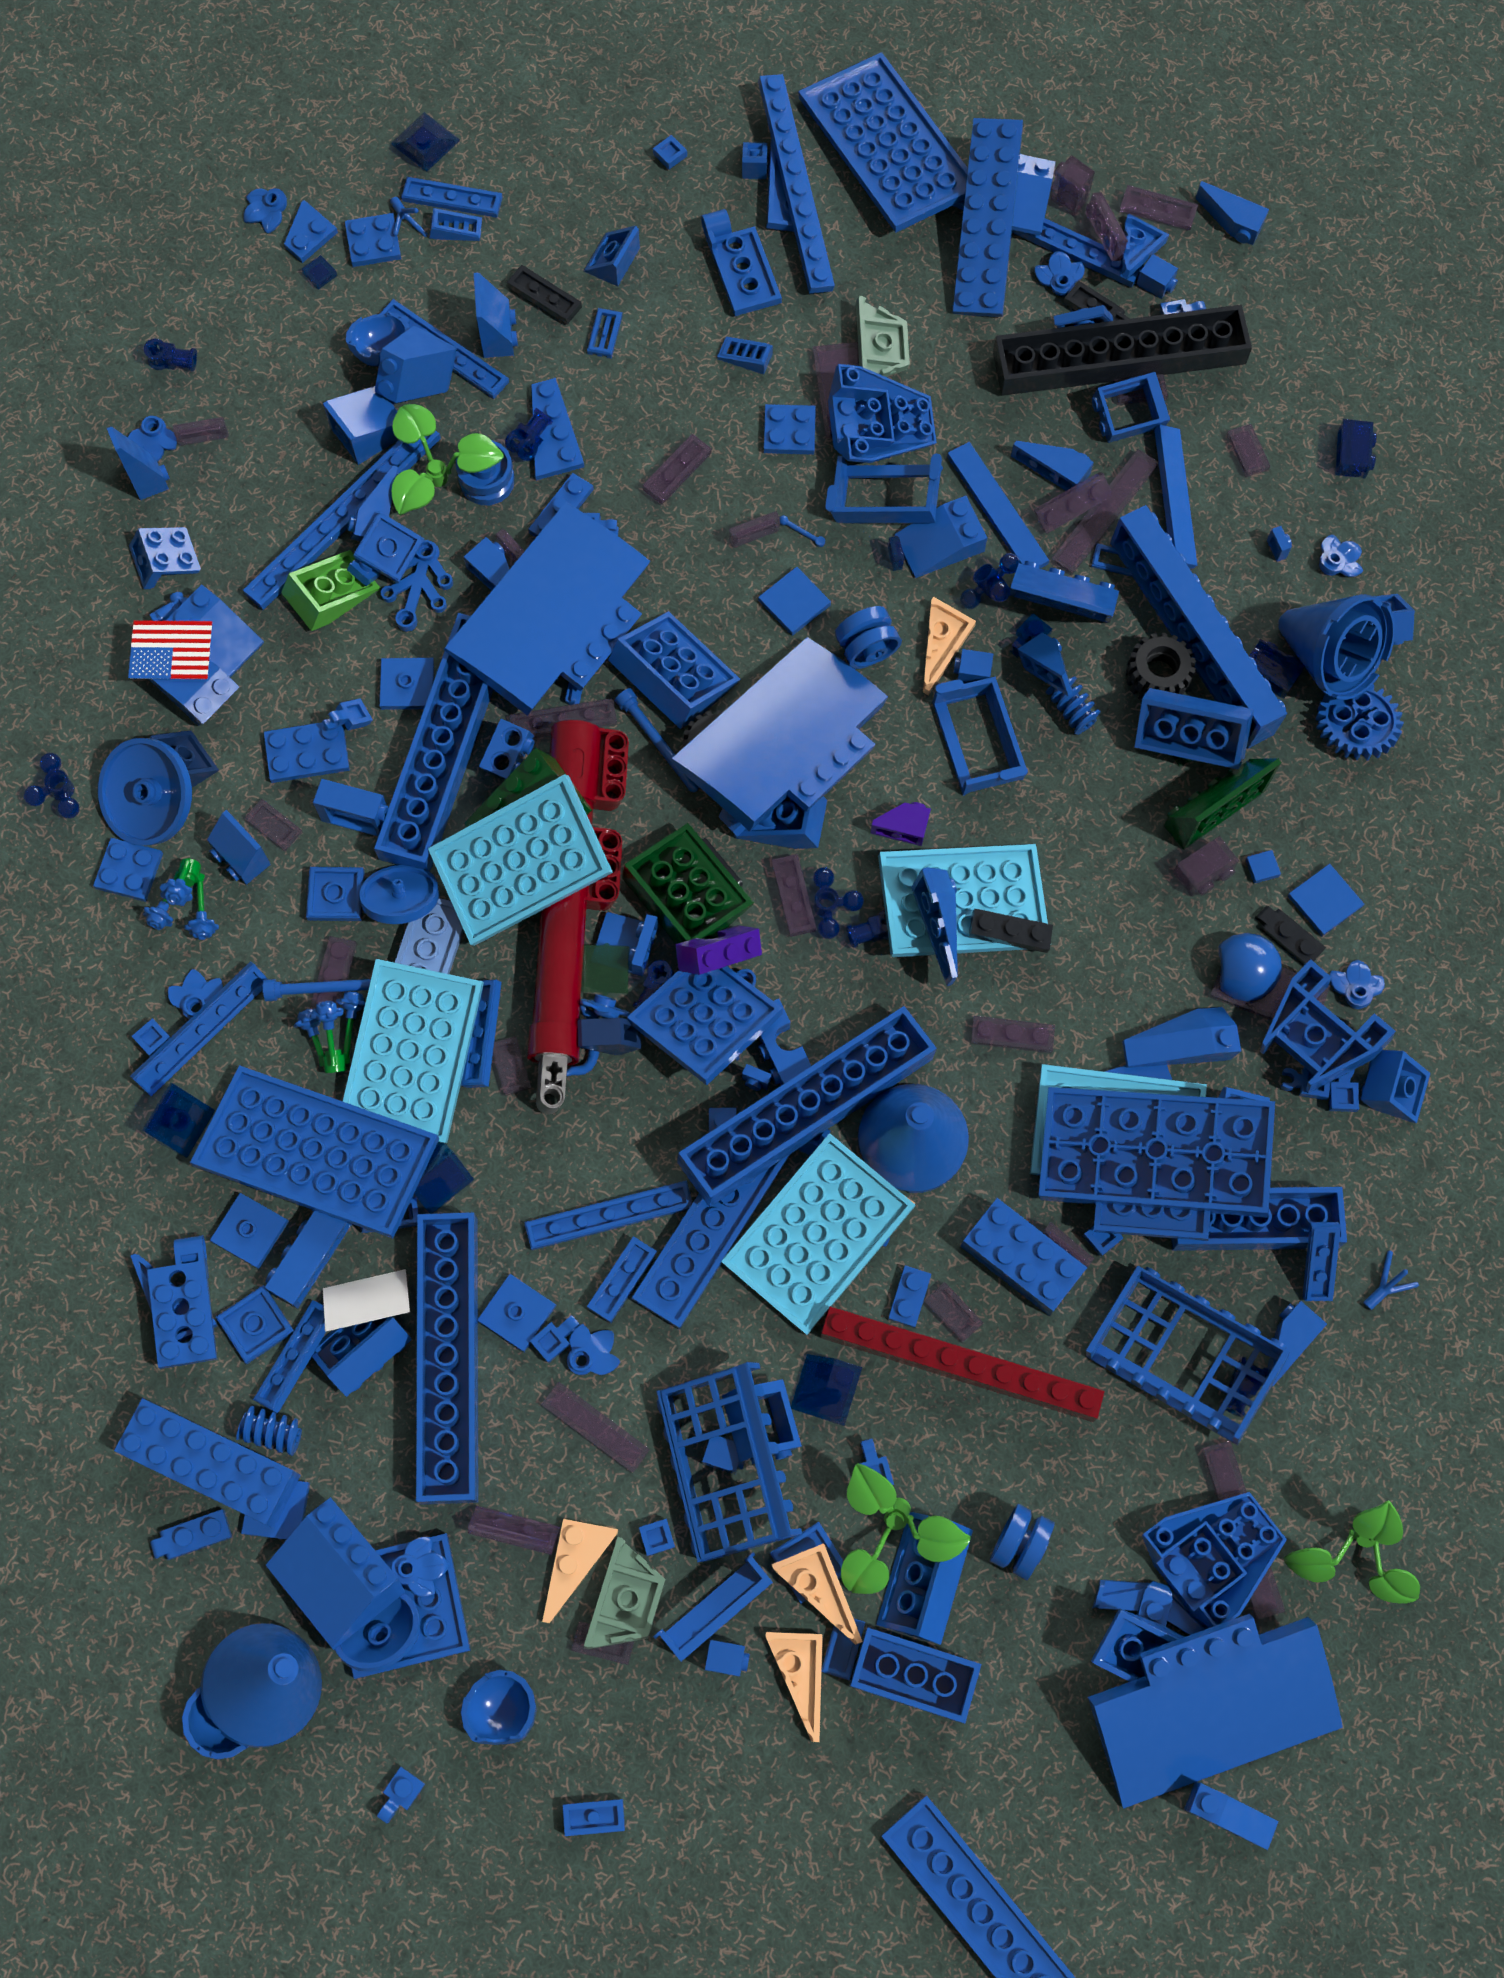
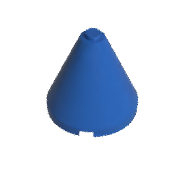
M1360 594L1287 610L1279 619V631L1318 687L1329 696L1347 700L1365 692L1380 676L1375 671L1382 660L1388 662L1394 643L1395 621L1390 607L1383 604L1379 598Z
M904 1084L886 1090L869 1104L859 1126L858 1145L862 1160L896 1189L909 1193L931 1191L947 1183L962 1166L968 1150V1128L961 1110L946 1094L926 1085Z
M253 1624L240 1628L228 1635L210 1654L201 1678V1699L208 1718H211L221 1731V1734L227 1739L239 1745L254 1748L280 1744L300 1732L315 1713L322 1689L320 1666L313 1650L298 1634L274 1624Z

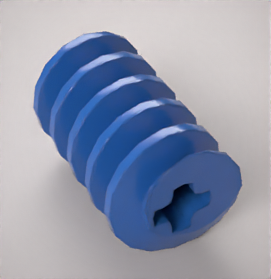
M1076 676L1069 678L1073 692L1072 695L1067 696L1052 686L1047 689L1046 694L1052 695L1051 701L1058 703V711H1064L1063 718L1066 720L1070 719L1069 726L1076 728L1074 732L1076 735H1079L1094 725L1097 720L1096 717L1101 711L1095 710L1091 712L1090 709L1095 703L1093 701L1084 702L1089 695L1088 693L1078 694L1083 686L1073 687L1074 682L1077 680Z
M250 1406L241 1419L236 1440H240L242 1437L246 1443H251L254 1440L256 1446H262L265 1443L267 1449H273L276 1446L277 1452L281 1453L287 1448L288 1455L293 1456L302 1435V1428H298V1419L294 1418L292 1423L287 1425L286 1415H283L281 1420L277 1422L275 1412H272L270 1417L266 1419L265 1409H261L256 1416L254 1415L255 1406Z

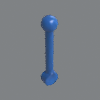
M787 516L779 517L780 525L789 526L814 541L818 547L825 545L824 537L812 535L790 522Z

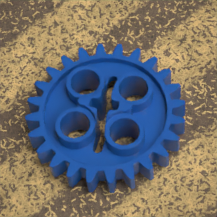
M1374 684L1365 692L1352 699L1341 700L1325 694L1317 709L1316 720L1319 723L1316 728L1323 730L1321 738H1329L1327 746L1334 744L1337 746L1335 753L1341 750L1345 751V758L1350 753L1354 754L1355 760H1358L1360 755H1364L1367 761L1372 754L1379 758L1382 752L1387 754L1390 748L1395 746L1402 733L1400 730L1403 726V722L1400 721L1402 712H1395L1398 703L1390 704L1392 696L1383 697L1384 689L1376 692L1374 691Z

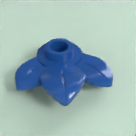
M262 188L251 191L246 196L250 205L244 211L243 220L245 223L262 222L265 232L271 233L282 221V212L287 206L286 195L277 188L270 189L269 191Z
M1056 251L1051 255L1049 265L1035 266V275L1042 285L1050 286L1052 291L1058 296H1067L1075 286V283L1082 279L1084 265L1082 262L1071 263L1067 254Z
M156 416L146 417L142 421L141 427L133 430L128 436L130 440L155 456L157 462L164 455V449L174 450L177 446V438L174 432L167 429L164 421ZM157 427L155 431H150L151 428Z
M1329 535L1323 540L1321 544L1323 554L1320 557L1319 563L1322 572L1327 575L1342 573L1348 577H1355L1363 572L1362 567L1356 562L1362 553L1361 547L1352 541L1341 543L1335 535Z
M1360 960L1351 962L1346 973L1331 971L1330 982L1333 989L1345 995L1348 1005L1354 1009H1362L1368 1006L1373 997L1381 994L1384 989V978L1379 975L1371 976L1368 965Z
M192 969L185 977L182 987L170 986L168 988V997L173 1006L182 1009L185 1017L191 1019L197 1013L192 1011V1007L195 1004H200L202 1008L223 988V984L220 978L207 982L198 971Z
M599 994L595 995L594 1000L580 999L579 1002L584 1006L593 1008L597 1015L605 1018H618L619 1015L628 1017L631 1014L629 1011L615 1007V999Z
M584 1324L578 1326L570 1337L572 1350L567 1357L569 1369L576 1375H586L590 1372L605 1375L614 1371L619 1366L620 1360L610 1354L614 1343L613 1331L602 1330L590 1334ZM579 1356H584L587 1359L584 1366L576 1364V1359Z
M420 1537L410 1542L405 1549L404 1555L397 1557L391 1565V1570L399 1578L401 1585H407L414 1595L420 1597L434 1595L435 1587L432 1580L441 1577L450 1567V1563L443 1556L431 1553L432 1538ZM403 1564L411 1567L410 1574L402 1573L401 1566Z

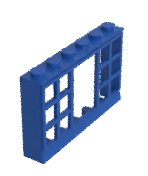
M1137 1266L1086 1350L1087 1358L1238 1446L1288 1360L1290 1351L1286 1349L1287 1346L1283 1342L1275 1338L1269 1340L1260 1335L1261 1331L1253 1325L1246 1323L1244 1326L1235 1321V1316L1223 1309L1218 1311L1209 1306L1210 1302L1199 1295L1193 1297L1184 1292L1185 1288L1174 1281L1168 1283L1159 1278L1160 1274L1152 1268L1145 1267L1143 1269ZM1138 1283L1156 1292L1147 1310L1128 1300ZM1162 1296L1180 1306L1170 1323L1152 1313ZM1125 1305L1143 1315L1133 1332L1115 1322ZM1185 1310L1230 1334L1194 1397L1148 1372ZM1148 1318L1166 1328L1157 1346L1139 1336ZM1111 1327L1129 1337L1120 1354L1102 1345ZM1235 1338L1254 1348L1245 1366L1226 1356ZM1135 1341L1153 1351L1143 1368L1125 1358ZM1259 1352L1277 1361L1268 1378L1250 1369ZM1222 1361L1241 1371L1232 1388L1212 1378ZM1246 1375L1264 1384L1254 1402L1237 1392ZM1208 1384L1228 1394L1218 1412L1199 1401ZM1232 1398L1250 1407L1241 1424L1223 1415Z
M747 1362L657 1391V1407L663 1416L665 1424L664 1436L670 1445L672 1453L670 1458L671 1465L677 1474V1490L684 1503V1520L687 1527L690 1528L692 1537L691 1549L697 1558V1562L718 1559L802 1534L801 1528H790L787 1513L793 1511V1504L791 1500H783L779 1484L786 1482V1476L783 1471H776L772 1455L777 1454L779 1449L776 1442L768 1441L765 1426L771 1425V1417L768 1413H761L758 1398L764 1396V1389L761 1385H754L751 1371L761 1369L759 1363ZM733 1377L737 1395L720 1400L716 1382ZM709 1385L713 1402L696 1407L692 1390ZM685 1393L689 1410L676 1413L672 1396ZM739 1401L744 1422L727 1427L722 1406ZM715 1408L720 1429L702 1434L698 1413ZM691 1416L696 1437L683 1440L678 1420ZM746 1428L759 1479L697 1497L685 1446ZM760 1485L766 1507L748 1512L743 1490ZM736 1492L741 1514L723 1519L718 1498ZM711 1500L716 1521L703 1525L698 1504ZM767 1513L772 1535L754 1539L749 1518ZM743 1520L748 1542L730 1546L725 1525ZM718 1527L723 1549L710 1552L705 1531Z

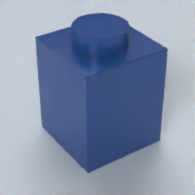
M1152 254L1140 271L1136 285L1162 299L1166 292L1172 293L1177 285L1178 280L1175 277L1178 268Z
M962 649L961 658H955L953 673L958 674L957 680H961L963 684L990 678L994 653Z
M719 1436L709 1439L702 1461L704 1465L735 1475L737 1468L743 1470L745 1462H739L734 1441Z
M710 1640L705 1670L740 1677L741 1671L747 1672L750 1654L744 1653L745 1646Z

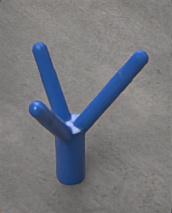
M393 197L390 200V204L397 213L393 232L394 236H397L399 233L401 220L406 219L424 237H427V232L408 215L410 213H418V209L405 208L398 197Z
M1391 1250L1386 1255L1380 1286L1363 1302L1369 1310L1378 1305L1388 1294L1419 1286L1418 1282L1393 1287L1408 1274L1407 1269L1402 1270L1387 1283L1393 1255Z

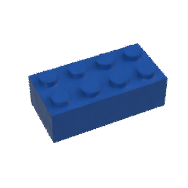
M1149 688L1142 698L1135 748L1239 769L1245 758L1254 709Z
M998 1198L960 1246L1048 1316L1053 1313L1087 1269L1080 1261Z
M866 1628L849 1687L959 1723H966L982 1664L878 1630Z

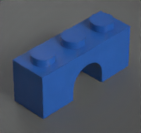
M777 999L774 1002L782 1007L783 1014L758 1037L761 1042L758 1049L763 1060L769 1059L772 1065V1069L769 1071L772 1074L774 1083L776 1085L780 1083L782 1086L811 1067V1064L803 1047L786 1051L777 1045V1036L789 1030L791 1023L780 999Z

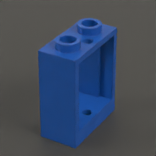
M1156 372L1099 387L1092 398L1093 409L1096 413H1099L1101 419L1099 422L1100 432L1102 436H1106L1108 443L1153 431L1158 425L1166 426L1170 420ZM1143 388L1152 421L1115 431L1105 399Z
M321 779L313 801L322 822L374 836H379L388 811L383 795Z
M782 1379L756 1384L761 1385L764 1389V1396L758 1398V1400L768 1398L780 1444H777L779 1452L772 1456H775L776 1460L792 1456V1450L801 1447V1442L784 1381ZM734 1389L722 1395V1399L737 1395V1390ZM739 1401L724 1405L730 1426L744 1422ZM746 1428L733 1431L732 1436L739 1462L751 1461L752 1465H755Z

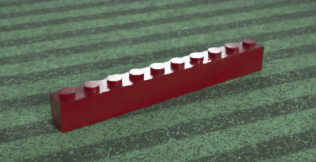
M831 1306L829 1307L821 1334L822 1339L1090 1422L1098 1419L1105 1392L1104 1390Z

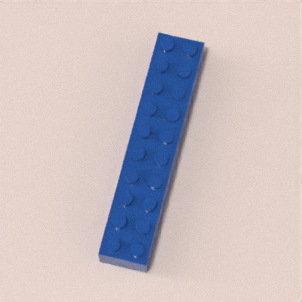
M1145 505L1120 517L1110 544L1116 548L1118 556L1126 568L1130 569L1132 577L1171 635L1177 636V641L1179 642L1184 640L1187 643L1186 649L1191 648L1193 651L1191 658H1195L1196 661L1195 671L1215 701L1254 709L1247 748L1249 749L1273 736L1287 715L1284 703L1277 699L1269 681L1262 677L1257 669L1255 660L1249 657L1243 649L1240 638L1233 634L1227 619L1220 615L1216 609L1212 597L1205 593L1198 576L1191 572L1185 557L1178 553L1170 535L1164 532L1159 525L1155 513L1151 512Z
M458 613L448 643L471 616ZM447 652L443 654L374 848L379 860L396 865L424 869L429 872L434 861L428 848L441 842L494 690Z
M903 1006L680 1151L677 1163L706 1204L711 1207L933 1060L937 1048L906 1007Z
M474 1212L417 1214L416 1502L420 1505L478 1503V1219Z

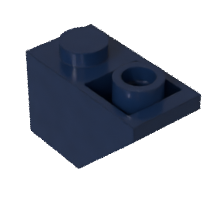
M602 1018L581 1019L577 1021L578 1047L612 1055H622L641 1049L640 1032L632 1026L628 1019Z

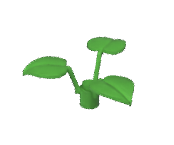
M403 405L399 408L393 420V432L399 441L407 444H413L420 439L429 463L426 466V473L418 475L414 470L408 469L395 477L392 484V500L399 515H403L406 512L427 505L434 497V486L441 487L447 483L448 474L452 473L451 469L456 459L460 470L476 473L499 463L504 458L503 453L487 436L478 433L469 434L458 443L459 452L453 454L446 467L442 461L433 460L425 436L432 435L436 431V421L433 414L420 405Z
M857 1463L847 1488L848 1501L856 1511L865 1515H872L878 1510L882 1514L885 1513L884 1521L886 1528L872 1557L863 1549L851 1551L845 1557L841 1568L842 1582L847 1590L858 1594H873L885 1588L889 1580V1570L885 1563L876 1559L891 1529L900 1530L908 1524L913 1537L919 1539L917 1545L918 1553L925 1559L934 1562H944L958 1556L969 1544L971 1536L964 1533L949 1519L935 1515L923 1519L919 1524L917 1532L913 1522L914 1517L909 1515L911 1511L910 1504L903 1498H896L895 1488L884 1476L865 1465Z
M1389 1500L1377 1507L1364 1510L1354 1517V1530L1349 1531L1347 1540L1334 1559H1332L1330 1552L1321 1548L1301 1549L1283 1558L1285 1564L1300 1577L1312 1582H1325L1335 1576L1336 1570L1334 1566L1339 1564L1353 1539H1356L1357 1543L1362 1547L1368 1548L1373 1546L1376 1569L1379 1576L1370 1578L1369 1587L1375 1596L1392 1603H1410L1419 1599L1420 1584L1413 1574L1401 1569H1391L1386 1572L1382 1569L1379 1543L1393 1545L1398 1543L1403 1536L1402 1521Z

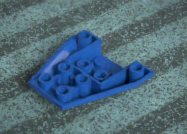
M844 364L836 366L828 398L833 447L847 461L872 463L926 448L937 443L931 396L861 366Z
M1250 1492L1165 1517L1142 1535L1154 1567L1190 1614L1209 1628L1233 1620L1242 1613L1287 1540Z

